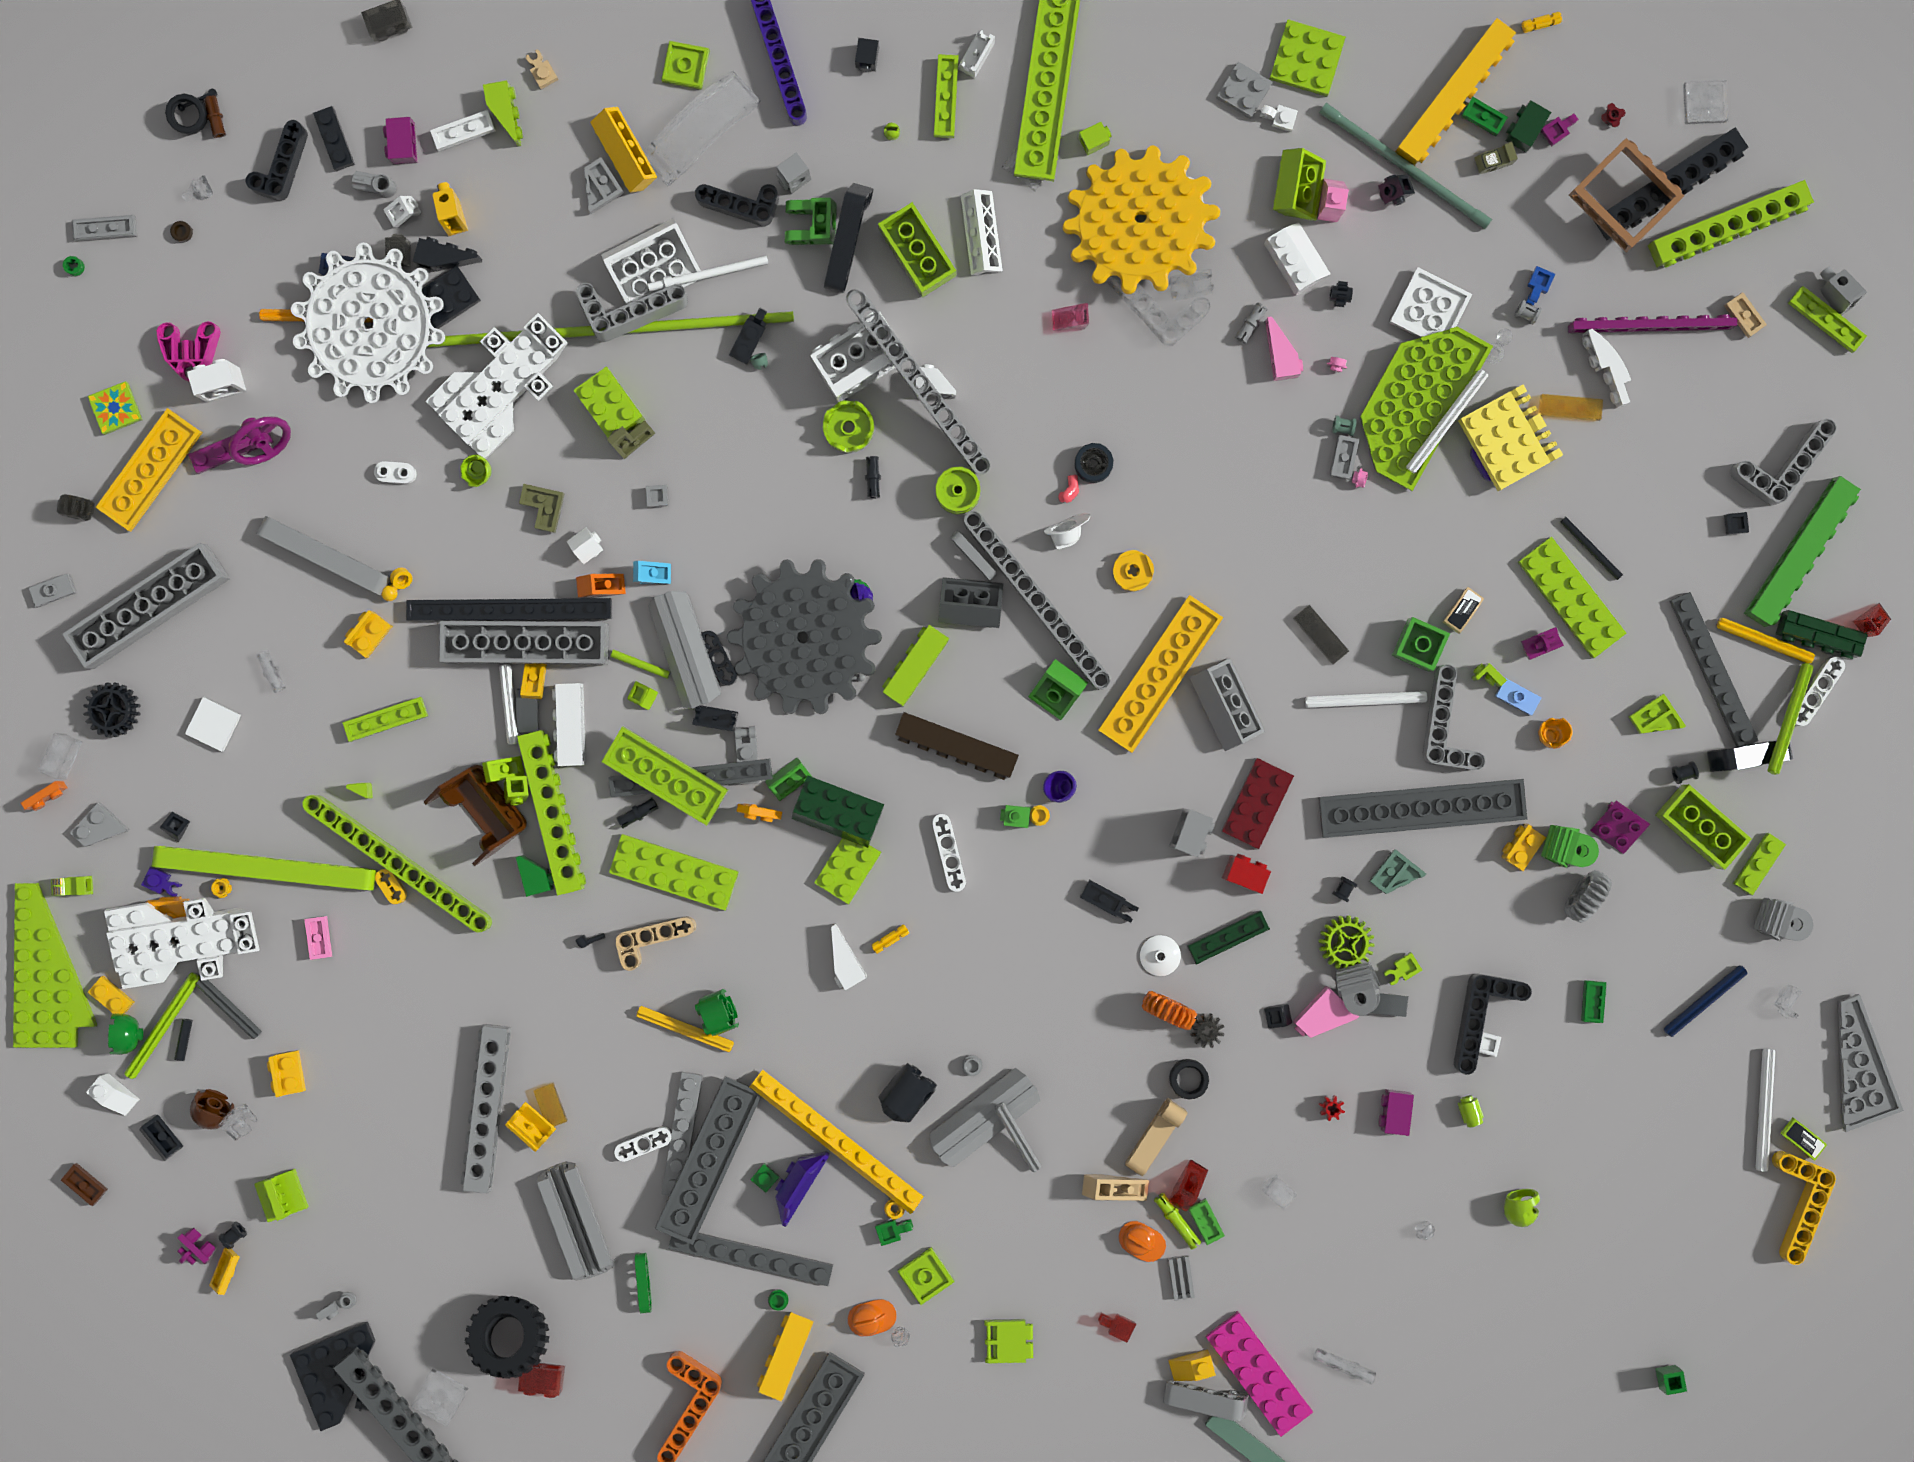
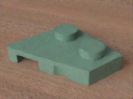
M1394 849L1369 882L1383 893L1388 894L1401 886L1403 887L1418 878L1424 877L1426 873Z

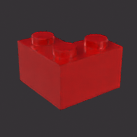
M1237 854L1236 857L1230 856L1222 879L1263 894L1271 873L1270 870L1266 869L1268 865L1258 861L1255 864L1250 863L1251 858L1241 854Z

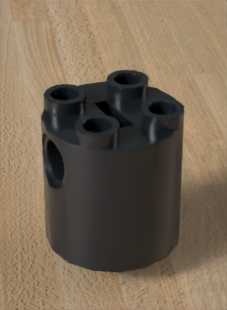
M909 1063L901 1067L878 1096L883 1112L896 1122L910 1123L935 1092L937 1086L930 1078H926L923 1075L920 1076L922 1071Z

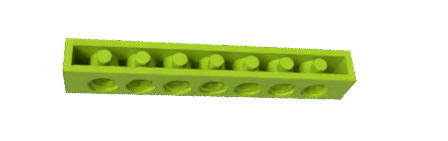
M1803 180L1656 239L1648 245L1656 267L1664 265L1667 268L1676 264L1677 259L1683 257V260L1694 257L1697 251L1702 250V253L1713 249L1717 243H1721V245L1733 241L1732 237L1739 235L1742 238L1751 234V230L1758 227L1759 230L1770 226V222L1777 220L1779 223L1790 218L1789 214L1794 212L1796 215L1809 210L1808 206L1814 203L1806 181ZM1785 199L1790 201L1791 207L1785 204ZM1766 207L1772 210V215L1767 213ZM1747 214L1753 217V222L1747 219ZM1728 222L1734 224V230L1729 228ZM1709 229L1716 233V237L1710 235ZM1690 237H1694L1697 240V245L1691 243ZM1672 244L1678 247V253L1672 250Z
M540 730L517 736L557 896L585 889L586 878L579 868L581 864L580 855L578 852L575 853L574 845H576L575 835L570 833L569 829L571 819L569 813H565L564 809L566 799L564 794L560 793V776L558 773L555 774L554 765H556V762L554 761V754H550L549 750L551 745L549 734H545V731ZM540 747L542 749V756L537 759L534 757L533 751L535 748ZM541 767L547 769V776L543 779L538 774ZM546 787L552 789L553 793L550 798H546L543 794ZM552 806L558 812L555 818H551L548 814ZM557 826L563 831L560 838L555 837L553 834V830ZM561 846H564L568 851L565 858H562L558 853ZM566 866L572 868L573 874L570 878L566 877L563 873Z

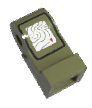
M1512 142L1484 152L1474 158L1479 174L1513 165L1518 159Z

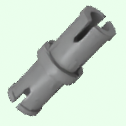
M1257 302L1249 317L1244 319V325L1235 336L1238 341L1242 338L1241 343L1246 344L1254 329L1259 327V321L1268 310L1266 306L1261 308L1263 304Z

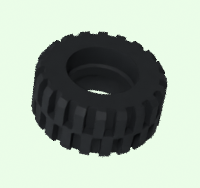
M499 1296L498 1299L492 1298L487 1300L486 1305H480L477 1308L479 1312L472 1314L470 1318L473 1321L471 1326L467 1325L466 1332H469V1337L465 1338V1344L469 1345V1349L466 1351L468 1356L473 1358L471 1362L474 1366L479 1367L480 1371L484 1374L506 1379L521 1377L523 1373L528 1374L532 1371V1366H538L541 1362V1359H539L541 1354L545 1355L547 1351L544 1348L545 1342L549 1343L550 1337L546 1336V1331L549 1330L548 1324L544 1323L546 1318L543 1313L538 1311L539 1308L535 1304H531L530 1301L514 1296ZM506 1317L516 1318L520 1321L524 1330L522 1345L512 1356L500 1357L494 1352L491 1345L493 1329L499 1321Z

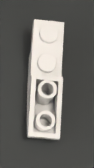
M1593 329L1586 331L1583 334L1582 342L1589 351V363L1595 369V372L1604 370L1603 378L1605 383L1609 385L1612 403L1616 405V408L1630 403L1624 384L1631 381V378L1622 359L1610 343Z

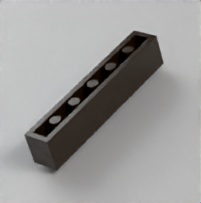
M903 712L895 733L896 736H899L898 741L909 744L910 741L918 743L917 748L929 751V748L937 751L936 755L948 759L950 755L956 758L955 762L967 766V763L974 764V769L984 773L987 770L995 772L994 777L1005 780L1006 777L1011 778L1019 756L1013 752Z

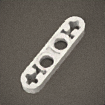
M1830 657L1824 661L1807 687L1802 703L1804 708L1801 707L1799 712L1803 713L1804 721H1796L1795 726H1805L1812 720L1845 669V663L1841 658ZM1836 662L1838 669L1831 671L1832 665L1830 664ZM1822 677L1828 682L1825 689L1820 688L1818 685V680ZM1810 694L1816 697V704L1813 706L1807 703V697Z
M938 814L933 819V829L947 884L952 891L959 892L965 887L966 880L951 820L945 814ZM939 817L948 821L945 824V830L950 829L951 834L938 836V832H942L941 827L936 826ZM944 837H950L953 841L952 846L948 849L941 846V840ZM948 857H955L958 864L955 868H948L946 866V859ZM960 869L961 873L956 874L958 880L962 879L963 883L960 884L959 888H956L955 885H951V882L954 881L953 874L948 876L947 872H954Z

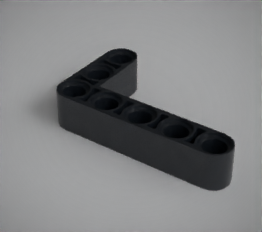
M853 183L845 193L824 288L841 293L845 292L863 214L869 207L873 195V188Z
M1479 973L1469 977L1454 1057V1067L1456 1070L1465 1075H1470L1476 1070L1489 995L1526 1001L1532 994L1531 987L1528 984ZM1479 978H1482L1484 984L1481 988L1477 989L1475 983ZM1499 982H1502L1504 985L1501 992L1496 991V985ZM1519 986H1523L1524 992L1521 996H1517L1516 989ZM1478 998L1480 1005L1478 1008L1473 1009L1472 1001ZM1471 1019L1476 1020V1026L1473 1029L1468 1027ZM1472 1039V1047L1465 1049V1041ZM1468 1059L1469 1066L1466 1069H1462L1461 1062Z

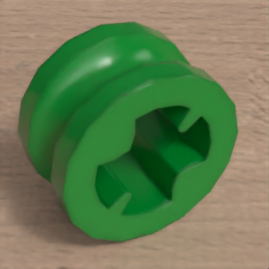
M69 256L63 261V269L68 274L79 276L84 272L85 265L77 257ZM74 262L78 264L77 268H70V265H73Z

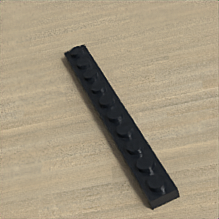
M611 598L406 600L407 621L612 619Z

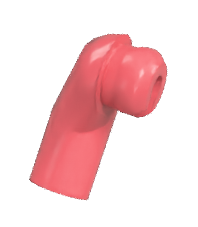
M1078 475L1068 476V488L1058 495L1060 502L1069 503L1078 495Z

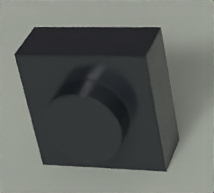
M1747 512L1724 515L1726 535L1749 532Z

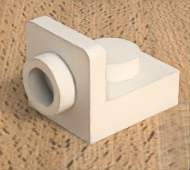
M399 196L383 209L393 227H399L411 216L421 214L418 203L412 196Z

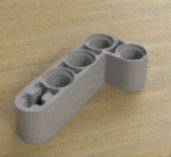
M1168 1380L1166 1381L1163 1403L1231 1421H1242L1246 1416L1249 1394L1236 1390L1224 1393L1179 1381Z

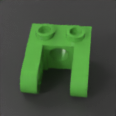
M832 198L786 201L785 212L788 214H813L810 230L785 231L786 244L828 245L834 243L837 204Z

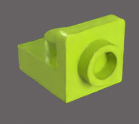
M1481 663L1474 669V675L1471 677L1474 681H1477L1485 675L1484 679L1491 686L1495 685L1496 687L1502 686L1507 681L1490 663L1484 665Z

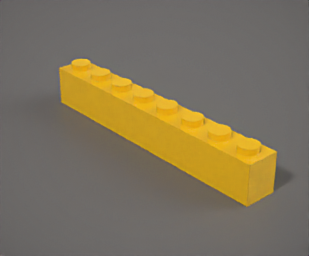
M1496 18L1395 151L1398 155L1414 166L1418 161L1422 164L1429 154L1426 150L1430 145L1435 147L1441 139L1439 133L1442 130H1448L1454 122L1451 120L1452 116L1461 113L1466 106L1463 103L1467 97L1471 99L1478 90L1475 87L1478 82L1483 83L1490 75L1488 69L1491 65L1496 67L1503 58L1500 55L1503 50L1508 51L1515 42L1512 39L1516 34L1513 29Z

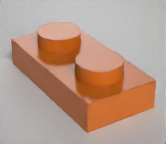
M55 781L21 802L24 810L37 811L43 808L45 802L49 799L54 800L62 796V791L68 787L64 781Z

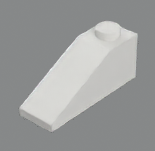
M834 924L831 927L834 971L836 974L834 980L839 988L843 987L847 990L867 978V975L837 924Z

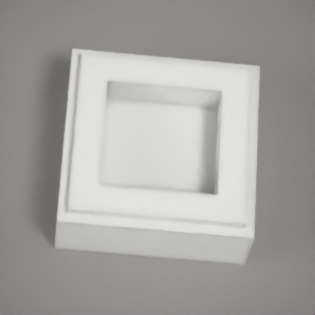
M1483 1032L1479 1053L1497 1057L1501 1037Z

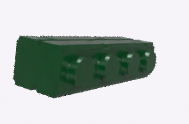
M1791 610L1781 613L1776 630V635L1782 636L1781 640L1794 643V640L1802 642L1801 646L1819 647L1823 653H1840V657L1847 660H1853V658L1862 656L1864 644L1868 633Z

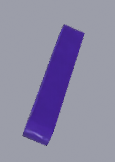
M751 0L789 120L793 125L800 126L806 122L807 113L771 1L763 0L757 2ZM764 15L771 16L770 20L763 21L761 20V18ZM770 34L777 35L775 40L767 39ZM777 53L784 55L779 60L773 58ZM783 72H788L790 74V76L786 79L780 78V75ZM790 91L796 93L793 98L786 97V94ZM796 110L803 112L800 117H794L792 113Z

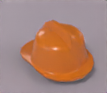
M1130 1221L1120 1230L1119 1242L1122 1248L1131 1255L1146 1262H1154L1164 1254L1166 1249L1164 1237L1144 1223Z
M883 1299L856 1305L850 1310L848 1315L850 1329L859 1336H871L885 1332L896 1321L894 1306L889 1301Z

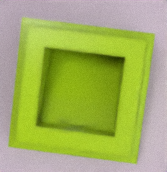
M635 681L627 699L649 710L658 692Z
M371 783L346 785L347 789L367 799L373 798Z

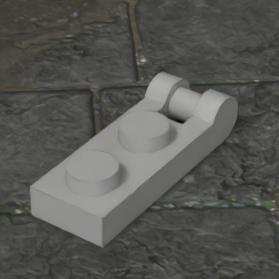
M749 726V729L735 727L737 762L758 760L756 727ZM742 737H750V743H742ZM759 781L743 782L738 784H753L759 783Z

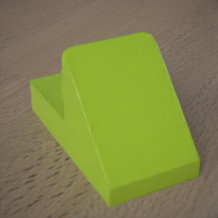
M521 756L482 763L486 783L503 781L506 777L525 776Z

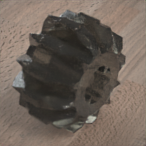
M64 494L58 500L57 512L62 516L88 521L91 520L94 513V503L89 499Z
M1201 1013L1202 1020L1199 1021L1198 1018H1195L1197 1025H1192L1191 1029L1196 1031L1191 1032L1190 1036L1196 1037L1194 1040L1195 1044L1202 1040V1048L1206 1047L1207 1042L1210 1048H1213L1214 1044L1212 1041L1215 1040L1219 1044L1221 1041L1217 1036H1224L1223 1032L1218 1031L1223 1029L1224 1025L1218 1024L1220 1021L1219 1017L1213 1020L1212 1013L1208 1014L1207 1019L1205 1014ZM1205 1026H1208L1209 1028L1212 1027V1030L1209 1031V1035H1206L1205 1033L1202 1034V1031L1205 1030Z

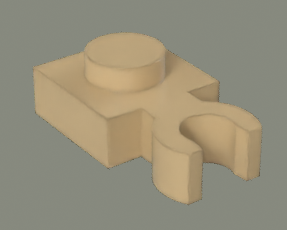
M535 50L538 55L537 59L532 60L529 55H526V59L531 66H535L530 71L542 90L559 79L548 60L542 62V54L539 50Z

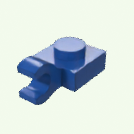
M1539 266L1534 268L1527 285L1532 290L1526 303L1533 306L1537 303L1540 293L1546 294L1555 276L1554 273Z

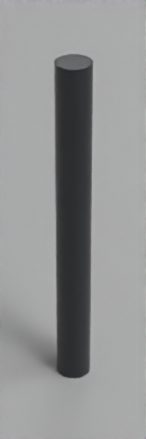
M1566 516L1560 521L1616 580L1622 577L1623 574Z

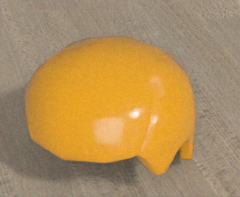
M1549 718L1540 725L1538 730L1540 741L1546 747L1552 749L1563 747L1570 741L1573 734L1572 726L1564 718Z

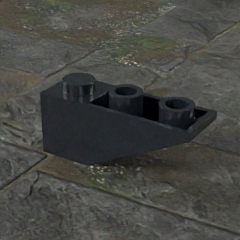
M426 237V239L419 238L413 257V262L417 266L434 271L482 262V258L477 254L478 252L473 249L466 248L464 251L458 249V246L446 242V245H443L431 237Z

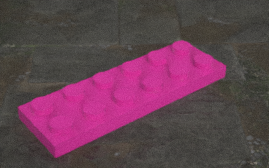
M1236 1312L1206 1335L1208 1341L1280 1437L1313 1413V1410L1239 1312Z

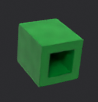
M1671 1365L1655 1368L1658 1386L1663 1393L1672 1395L1687 1392L1684 1372L1678 1366Z

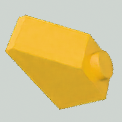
M1208 1349L1168 1360L1174 1381H1198L1216 1376Z

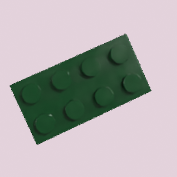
M807 775L794 807L792 819L868 848L882 814L884 804Z

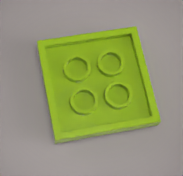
M1287 19L1269 80L1327 97L1346 36Z

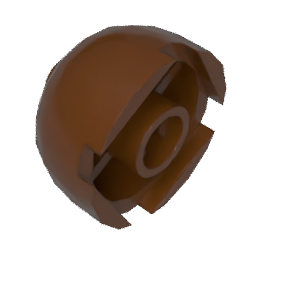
M206 1089L202 1093L198 1091L190 1105V1116L200 1128L208 1130L218 1129L224 1126L232 1116L234 1104L231 1103L230 1105L226 1101L228 1097L219 1091Z

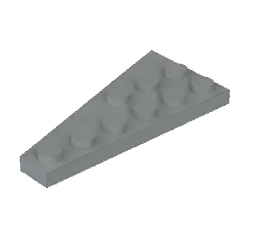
M1859 994L1838 1001L1843 1131L1845 1132L1904 1111L1861 995Z

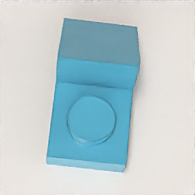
M633 561V582H640V584H671V564Z

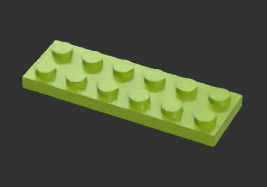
M1549 537L1518 561L1522 569L1592 659L1627 634L1552 537Z
M624 726L621 727L602 760V763L706 826L728 792V789Z
M621 834L609 873L726 911L739 871Z

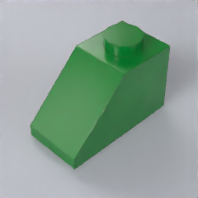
M524 855L516 857L526 897L554 889L552 873H549L547 868Z

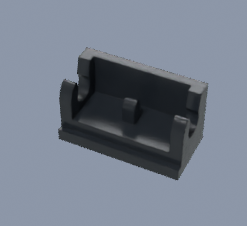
M701 705L695 708L696 713L692 725L735 732L738 717L737 711Z

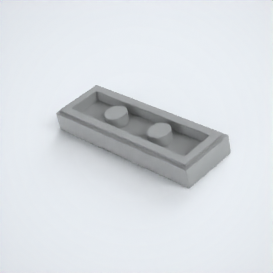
M134 215L72 220L73 238L75 241L137 237L136 217Z

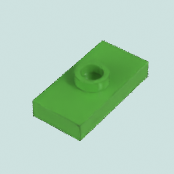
M1206 1198L1187 1207L1206 1245L1225 1236Z

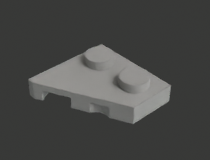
M602 157L584 167L588 210L591 214L624 193Z

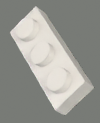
M485 110L430 131L437 150L442 151L495 132L496 129L489 111Z

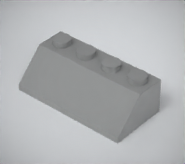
M1230 658L1190 677L1224 751L1241 745L1265 732Z

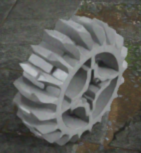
M1594 870L1579 881L1565 903L1564 911L1569 918L1582 923L1596 913L1611 890L1612 882L1607 875Z

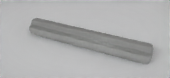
M999 1103L995 1106L996 1113L1031 1172H1036L1041 1168L1040 1163L1005 1104Z

